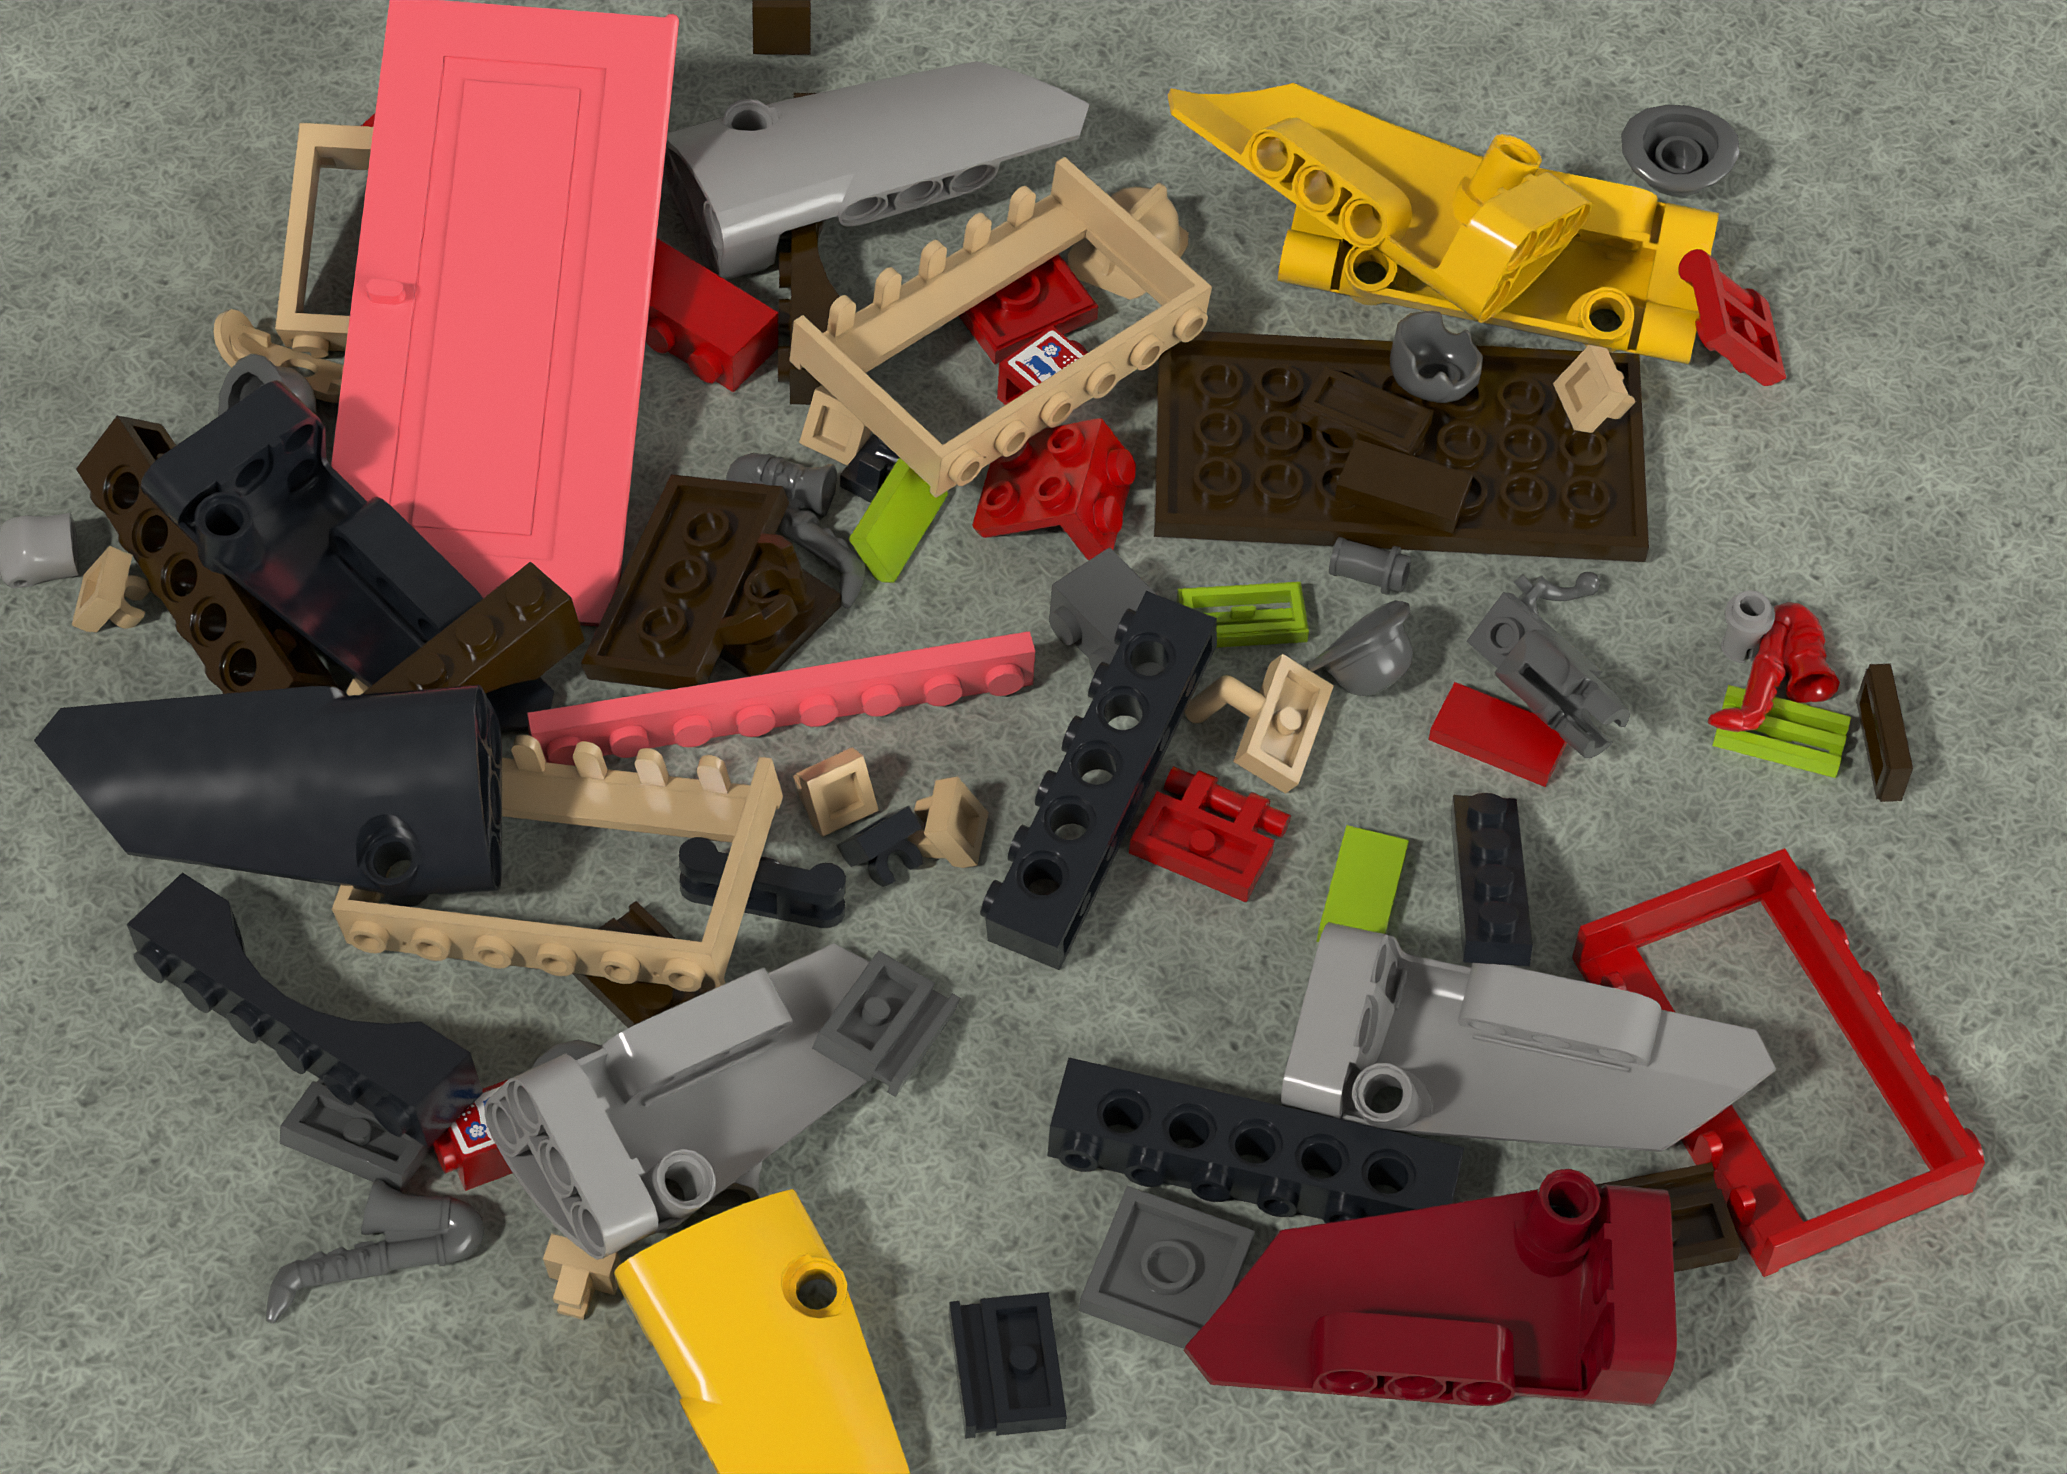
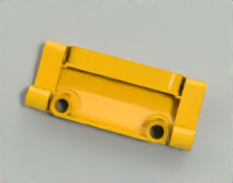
M1538 168L1534 175L1535 177L1544 172L1551 173L1591 201V211L1581 229L1546 270L1512 303L1482 323L1580 342L1586 347L1588 345L1604 347L1609 352L1620 350L1689 364L1697 331L1695 321L1700 315L1694 289L1680 278L1678 266L1683 256L1694 249H1702L1711 256L1719 213L1657 202L1658 198L1655 194L1633 186ZM1296 205L1291 229H1288L1285 237L1277 281L1349 295L1354 301L1364 305L1388 303L1423 311H1437L1442 315L1476 321L1375 247L1361 249L1350 244ZM1376 262L1386 269L1387 275L1381 282L1366 284L1355 276L1354 271L1362 263ZM1609 309L1620 317L1622 325L1612 332H1603L1592 325L1589 316L1596 310Z

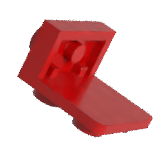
M1102 418L1060 425L1053 428H1044L1030 437L1015 454L1008 457L1002 455L990 463L973 520V528L981 537L987 538L1061 525L1085 558L1090 560L1109 547L1112 550L1114 549L1117 534L1122 528L1123 512L1130 486L1135 479L1136 462L1129 450L1124 448Z

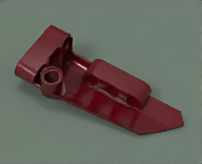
M1560 1169L1548 1174L1539 1189L1399 1213L1284 1229L1278 1233L1232 1293L1187 1343L1183 1351L1210 1385L1469 1406L1499 1405L1510 1401L1514 1396L1651 1407L1671 1376L1677 1350L1670 1196L1665 1189L1606 1184L1602 1188L1596 1187L1591 1178L1582 1172L1572 1169ZM1551 1206L1563 1207L1564 1209L1569 1211L1574 1218H1566L1558 1215L1553 1211Z

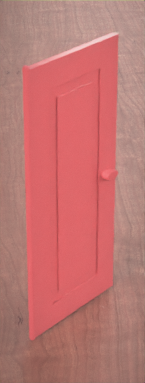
M390 0L331 466L367 502L374 497H379L390 504L483 598L531 561L571 596L580 625L598 627L621 579L679 18L675 14H668L666 17L446 0Z

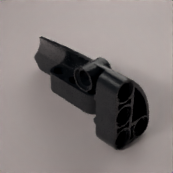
M271 381L261 386L166 452L149 467L141 480L140 488L142 492L197 546L198 558L204 567L214 573L229 575L368 688L483 599L481 594L390 504L379 497H374L367 502L332 468L326 458L325 426L281 381ZM539 677L536 680L513 683L485 694L497 714L501 731H528L527 713L551 709L554 690Z
M480 685L351 696L333 687L309 686L64 707L57 711L34 739V742L127 855L244 871L333 886H353L355 889L379 893L385 902L390 905L406 907L420 904L427 899L429 894L452 895L498 891L501 887L502 738L497 714ZM403 860L411 861L410 867L404 874L395 878H386L388 870L395 863Z

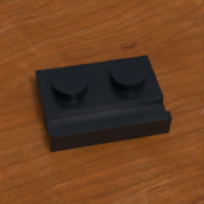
M1049 1292L982 1298L979 1304L960 1305V1301L949 1302L948 1315L965 1439L976 1438V1433L996 1431V1436L1066 1429L1067 1414Z

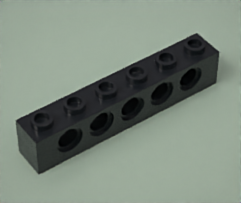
M1149 591L1145 592L1136 611L1128 608L1122 616L1114 639V643L1119 645L1110 664L1101 662L1097 667L1088 691V697L1093 700L1084 718L1076 715L1071 720L1061 750L1066 755L1057 772L1048 770L1044 775L1035 797V806L1040 808L1030 827L1022 824L1018 828L1008 852V861L1013 863L1003 882L998 880L992 882L981 906L980 915L985 917L989 942L1057 970H1060L1217 646V618ZM1148 662L1160 664L1165 668L1161 673L1153 676L1142 675L1135 670L1139 665ZM1119 716H1130L1139 721L1135 727L1127 730L1115 729L1108 724L1112 719ZM1098 769L1105 770L1113 775L1109 781L1098 785L1087 783L1082 779L1087 772ZM1067 824H1077L1087 830L1081 837L1073 840H1066L1055 834L1060 827ZM1039 879H1050L1060 885L1055 892L1049 895H1036L1027 889L1033 882Z
M1068 1057L1050 1124L1047 1156L1059 1159L1064 1166L1075 1171L1091 1172L1100 1168L1125 1174L1131 1182L1145 1187H1157L1165 1183L1191 1189L1194 1195L1210 1202H1224L1230 1198L1257 1204L1261 1211L1275 1217H1290L1296 1213L1322 1219L1324 1223L1452 1204L1464 1147ZM1123 1124L1133 1128L1134 1131L1119 1133L1109 1127ZM1188 1139L1195 1141L1200 1146L1184 1148L1177 1145L1175 1141ZM1254 1154L1266 1161L1263 1163H1250L1243 1160L1240 1156ZM1319 1169L1326 1171L1332 1177L1320 1179L1311 1176L1306 1171ZM1385 1184L1395 1188L1398 1192L1385 1194L1377 1191L1373 1186Z

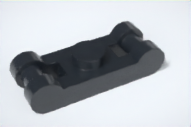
M694 837L681 845L679 849V868L681 870L679 883L681 894L687 900L713 906L729 854L718 852L716 845L709 839ZM761 857L744 913L818 928L835 927L842 922L845 916L844 895L846 875L838 865L833 863H820L808 870L782 865L774 859Z

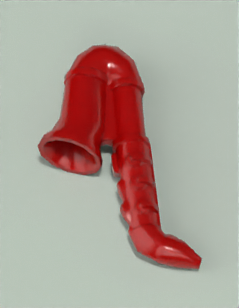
M1786 602L1773 607L1775 612L1772 628L1763 635L1758 654L1754 657L1741 709L1735 707L1718 711L1709 716V725L1733 732L1757 730L1765 720V715L1773 708L1772 700L1777 693L1775 686L1779 687L1785 672L1788 675L1786 694L1793 702L1826 701L1838 691L1840 685L1839 678L1826 662L1827 653L1824 649V631L1819 619L1807 607L1794 602Z

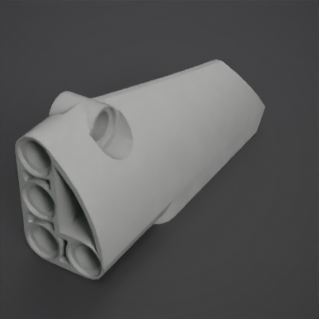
M978 61L881 79L766 105L761 101L744 99L731 104L725 111L724 117L668 132L663 176L705 268L713 269L715 274L728 281L765 270L768 265L774 264L778 238L785 231L836 216L839 223L843 226L863 225L976 191L995 178L1000 162L1079 139L1090 104L1034 77Z
M1328 922L1320 937L1282 1084L1281 1103L1285 1107L1403 1134L1415 1133L1662 1152L1729 1107L1772 1074L1776 1067L1758 1031L1755 1029L1662 1010L1660 1004L1649 997L1616 988L1507 965L1472 963L1470 968L1410 955L1403 952L1394 936ZM1397 1087L1403 1090L1402 1101L1394 1111L1376 1113L1371 1110L1373 1097L1380 1089Z
M833 943L767 973L765 968L748 973L642 1021L609 1039L602 1045V1049L578 1060L567 1055V1053L508 1079L487 1100L484 1110L489 1132L507 1165L537 1207L557 1229L591 1257L597 1260L603 1259L663 1229L678 1227L703 1205L868 1082L812 1049L821 1028L870 962ZM665 1178L674 1180L681 1186L685 1195V1201L678 1200L669 1193L664 1182Z

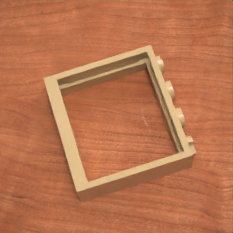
M314 123L299 124L275 330L286 347H290L292 351L310 352L313 358L328 356V350L346 351L350 316L303 313L320 168L368 170L374 127Z

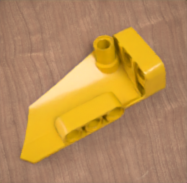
M1295 83L1258 91L1230 94H1197L1171 88L1167 95L1170 113L1176 119L1350 244L1361 249L1375 247L1479 323L1487 321L1507 307L1546 270L1581 229L1592 208L1591 201L1551 173L1544 172L1535 177L1534 175L1542 162L1540 154L1530 144L1511 135H1496L1484 157H1480L1386 122Z
M794 1189L744 1203L696 1223L640 1251L615 1269L614 1274L618 1286L651 1346H654L681 1396L679 1402L717 1474H910L848 1293L845 1275L834 1262ZM815 1279L831 1283L837 1292L833 1302L819 1310L809 1309L798 1300V1293L801 1287L808 1281Z

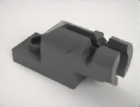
M1503 592L1467 639V642L1497 668L1495 676L1521 698L1536 716L1550 728L1556 730L1560 737L1584 758H1593L1599 755L1613 742L1590 720V714L1603 725H1609L1614 721L1619 727H1626L1630 717L1629 709L1622 704L1619 697L1598 679L1602 671L1514 594Z

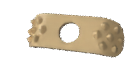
M230 309L218 315L213 330L215 344L222 358L231 368L239 359L249 354L265 356L275 366L303 367L315 373L313 376L305 377L314 390L315 398L339 403L344 365L322 358H313L312 355L292 351L290 348L272 343L269 333L255 329L249 319L238 310Z

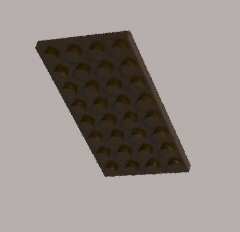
M1201 331L1191 341H1180L1163 352L1158 358L1154 537L1334 546L1338 537H1343L1348 541L1381 549H1392L1393 546L1401 547V550L1646 562L1649 550L1640 354L1609 352L1616 369L1622 372L1624 376L1623 384L1629 396L1634 397L1635 403L1621 418L1612 419L1607 417L1593 433L1573 429L1553 385L1557 378L1583 351L1475 345L1483 356L1479 382L1464 397L1447 403H1436L1417 398L1397 384L1390 368L1393 341ZM1323 365L1434 411L1432 424L1413 457L1473 475L1470 490L1453 534L1335 498L1337 483L1353 444L1296 421L1297 408Z

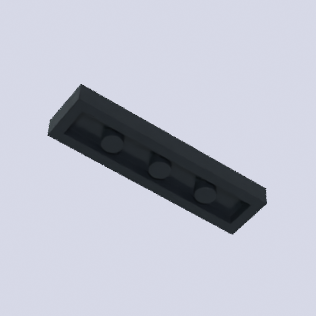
M1478 793L1473 796L1453 795L1451 830L1463 962L1530 967L1533 942L1517 799L1502 798L1492 793Z

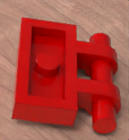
M1173 766L1165 781L1164 789L1181 796L1182 799L1180 801L1161 792H1156L1130 839L1129 854L1247 903L1273 854L1275 840L1257 832L1260 829L1282 838L1289 826L1291 815L1271 807L1270 799L1251 792L1247 797L1218 785V777L1199 770L1194 775ZM1206 807L1234 818V823L1206 812Z

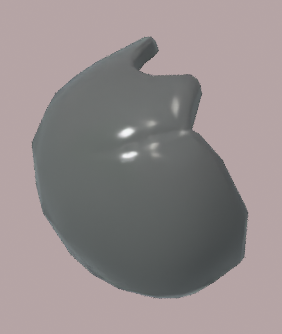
M1440 312L1410 313L1397 324L1390 355V368L1397 384L1409 394L1431 402L1447 403L1464 397L1478 384L1483 356L1474 343L1471 342V335L1468 330L1465 329L1457 334L1448 331L1443 324Z

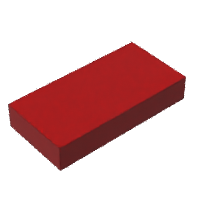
M1454 682L1430 729L1428 739L1546 787L1567 745V742L1560 737L1556 730L1550 728L1534 713L1457 682Z

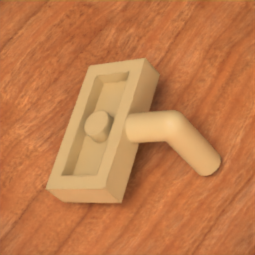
M1282 653L1269 664L1259 693L1236 678L1224 675L1190 700L1185 715L1192 723H1202L1226 704H1229L1249 716V721L1233 762L1286 794L1300 782L1334 685Z

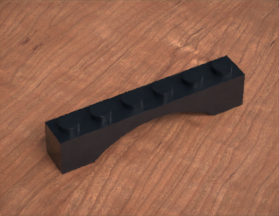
M183 872L127 923L137 950L134 953V960L150 979L157 983L167 980L181 989L187 1000L198 1010L204 1013H209L211 1010L217 1012L229 1021L233 1029L242 1038L250 1043H256L260 1040L276 1050L278 1056L290 1069L299 1074L309 1071L323 1080L327 1088L337 1099L347 1105H353L357 1102L373 1113L377 1121L388 1132L397 1137H401L405 1133L429 1148L483 1094L471 1052L421 1021L388 1024L353 1021L315 1011L285 996L264 979L247 958L244 941L229 901Z

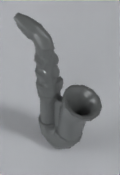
M753 452L738 457L730 465L726 480L783 486L789 505L778 528L781 529V532L786 537L841 573L839 589L842 594V605L844 608L849 609L858 597L864 583L866 565L856 552L850 550L842 537L836 538L828 527L821 528L819 526L820 522L814 513L801 510L805 507L815 511L819 516L824 517L827 515L836 492L837 471L834 464H828L823 467H804L802 464L788 462L784 458L776 457L770 453L761 454Z
M376 1178L372 1184L366 1204L361 1234L382 1233L385 1236V1240L378 1242V1244L373 1241L355 1244V1249L352 1250L340 1247L328 1254L319 1251L304 1261L296 1260L281 1267L270 1286L266 1321L275 1323L289 1309L295 1298L296 1291L300 1288L388 1274L390 1270L439 1264L440 1267L469 1257L483 1240L485 1228L482 1217L469 1203L452 1198V1196L438 1197L404 1194L388 1187L383 1180Z

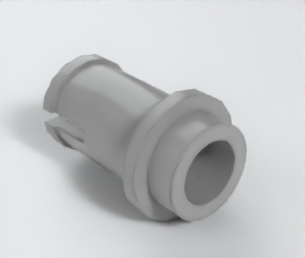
M1750 590L1734 596L1727 603L1724 613L1728 625L1726 633L1722 638L1721 648L1726 657L1739 663H1745L1744 660L1748 649L1750 662L1754 660V657L1758 654L1763 635L1772 628L1775 619L1774 608L1768 598L1760 592Z

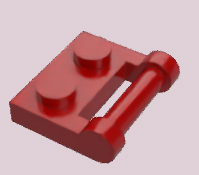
M1694 249L1685 254L1679 263L1678 273L1680 278L1694 289L1700 315L1695 321V326L1704 346L1710 351L1716 350L1728 359L1739 373L1745 372L1762 386H1771L1786 379L1767 299L1754 289H1743L1719 270L1716 259L1704 250Z

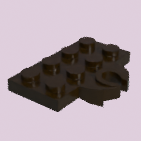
M671 474L581 661L587 679L667 690L706 684L724 645L749 644L772 636L791 622L798 614L791 596L779 594L770 598H762L768 592L775 589L789 590L794 596L807 593V583L793 544L781 535L775 534L789 505L783 486Z

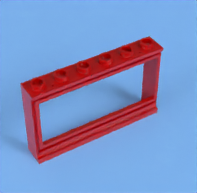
M1785 848L1581 925L1572 955L1574 963L1587 983L1637 993L1657 1001L1662 1010L1675 1012L1637 948L1761 902L1930 1171L1803 1222L1731 1104L1695 1131L1682 1138L1681 1141L1696 1165L1712 1162L1715 1170L1713 1175L1717 1188L1722 1190L1735 1230L1763 1277L1778 1272L1780 1268L1954 1197L1972 1193L1985 1164L1983 1150L1978 1138L1969 1128H1963L1949 1106V1097L1943 1083L1937 1076L1929 1075L1916 1054L1911 1033L1903 1023L1894 1020L1882 1001L1881 989L1876 978L1870 971L1862 970L1849 949V941L1844 928L1836 919L1829 918L1817 899L1816 888L1812 878L1806 870L1797 868Z

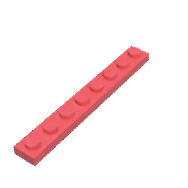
M1030 631L560 707L527 713L529 736L539 741L547 763L576 766L573 754L577 743L582 741L597 745L601 749L603 756L614 754L617 757L630 758L637 756L638 751L643 748H655L678 744L682 747H697L715 737L734 734L758 737L767 734L773 728L800 723L810 727H818L832 722L837 717L861 713L878 717L888 715L898 707L928 703L932 706H946L956 702L960 697L983 693L1007 696L1019 691L1022 687L1033 685L1035 648Z

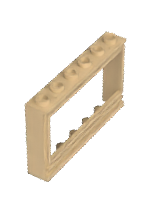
M1066 157L1056 162L1051 194L1035 203L1036 194L1027 186L1018 188L1010 199L1007 221L991 230L992 222L983 213L975 214L966 225L963 248L947 258V248L938 240L929 242L921 253L918 275L901 285L902 276L894 268H886L876 279L873 303L855 313L856 303L847 295L840 296L830 307L828 329L824 333L816 328L804 315L794 320L790 362L799 370L805 368L931 486L930 493L935 498L955 485L964 486L979 474L983 467L1002 455L1008 457L1015 454L1030 437L1047 426L1053 428L1060 425L1069 417L1074 409L1091 398L1099 399L1104 397L1122 378L1137 369L1145 370L1149 368L1163 352L1180 341L1189 342L1194 339L1207 323V309L1212 286ZM1083 238L1089 240L1162 305L943 445L866 374L871 369Z
M529 735L516 736L511 749L514 759L502 758L503 817L687 838L703 837L713 841L731 842L732 846L702 942L380 904L381 895L379 893L340 885L332 907L346 943L352 944L357 949L368 953H381L387 950L417 954L422 958L432 961L453 958L477 961L485 966L498 969L506 968L510 965L542 969L556 976H568L576 973L605 977L608 980L621 984L641 981L666 984L686 992L698 989L713 990L726 984L724 979L775 810L780 808L783 798L772 758L759 757L751 785L731 783L724 761L712 755H704L700 758L697 767L699 779L669 776L663 756L658 751L649 748H643L638 751L635 760L637 773L607 769L601 749L597 745L586 741L579 742L576 745L573 754L576 766L547 763L539 741ZM390 869L387 872L386 878H388Z

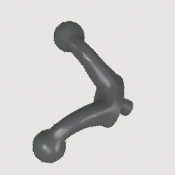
M1593 572L1581 573L1576 580V585L1573 587L1553 585L1543 576L1537 578L1532 584L1523 574L1514 581L1515 585L1523 592L1519 599L1538 616L1539 612L1536 605L1538 598L1551 601H1570L1585 595H1594L1600 587V580Z

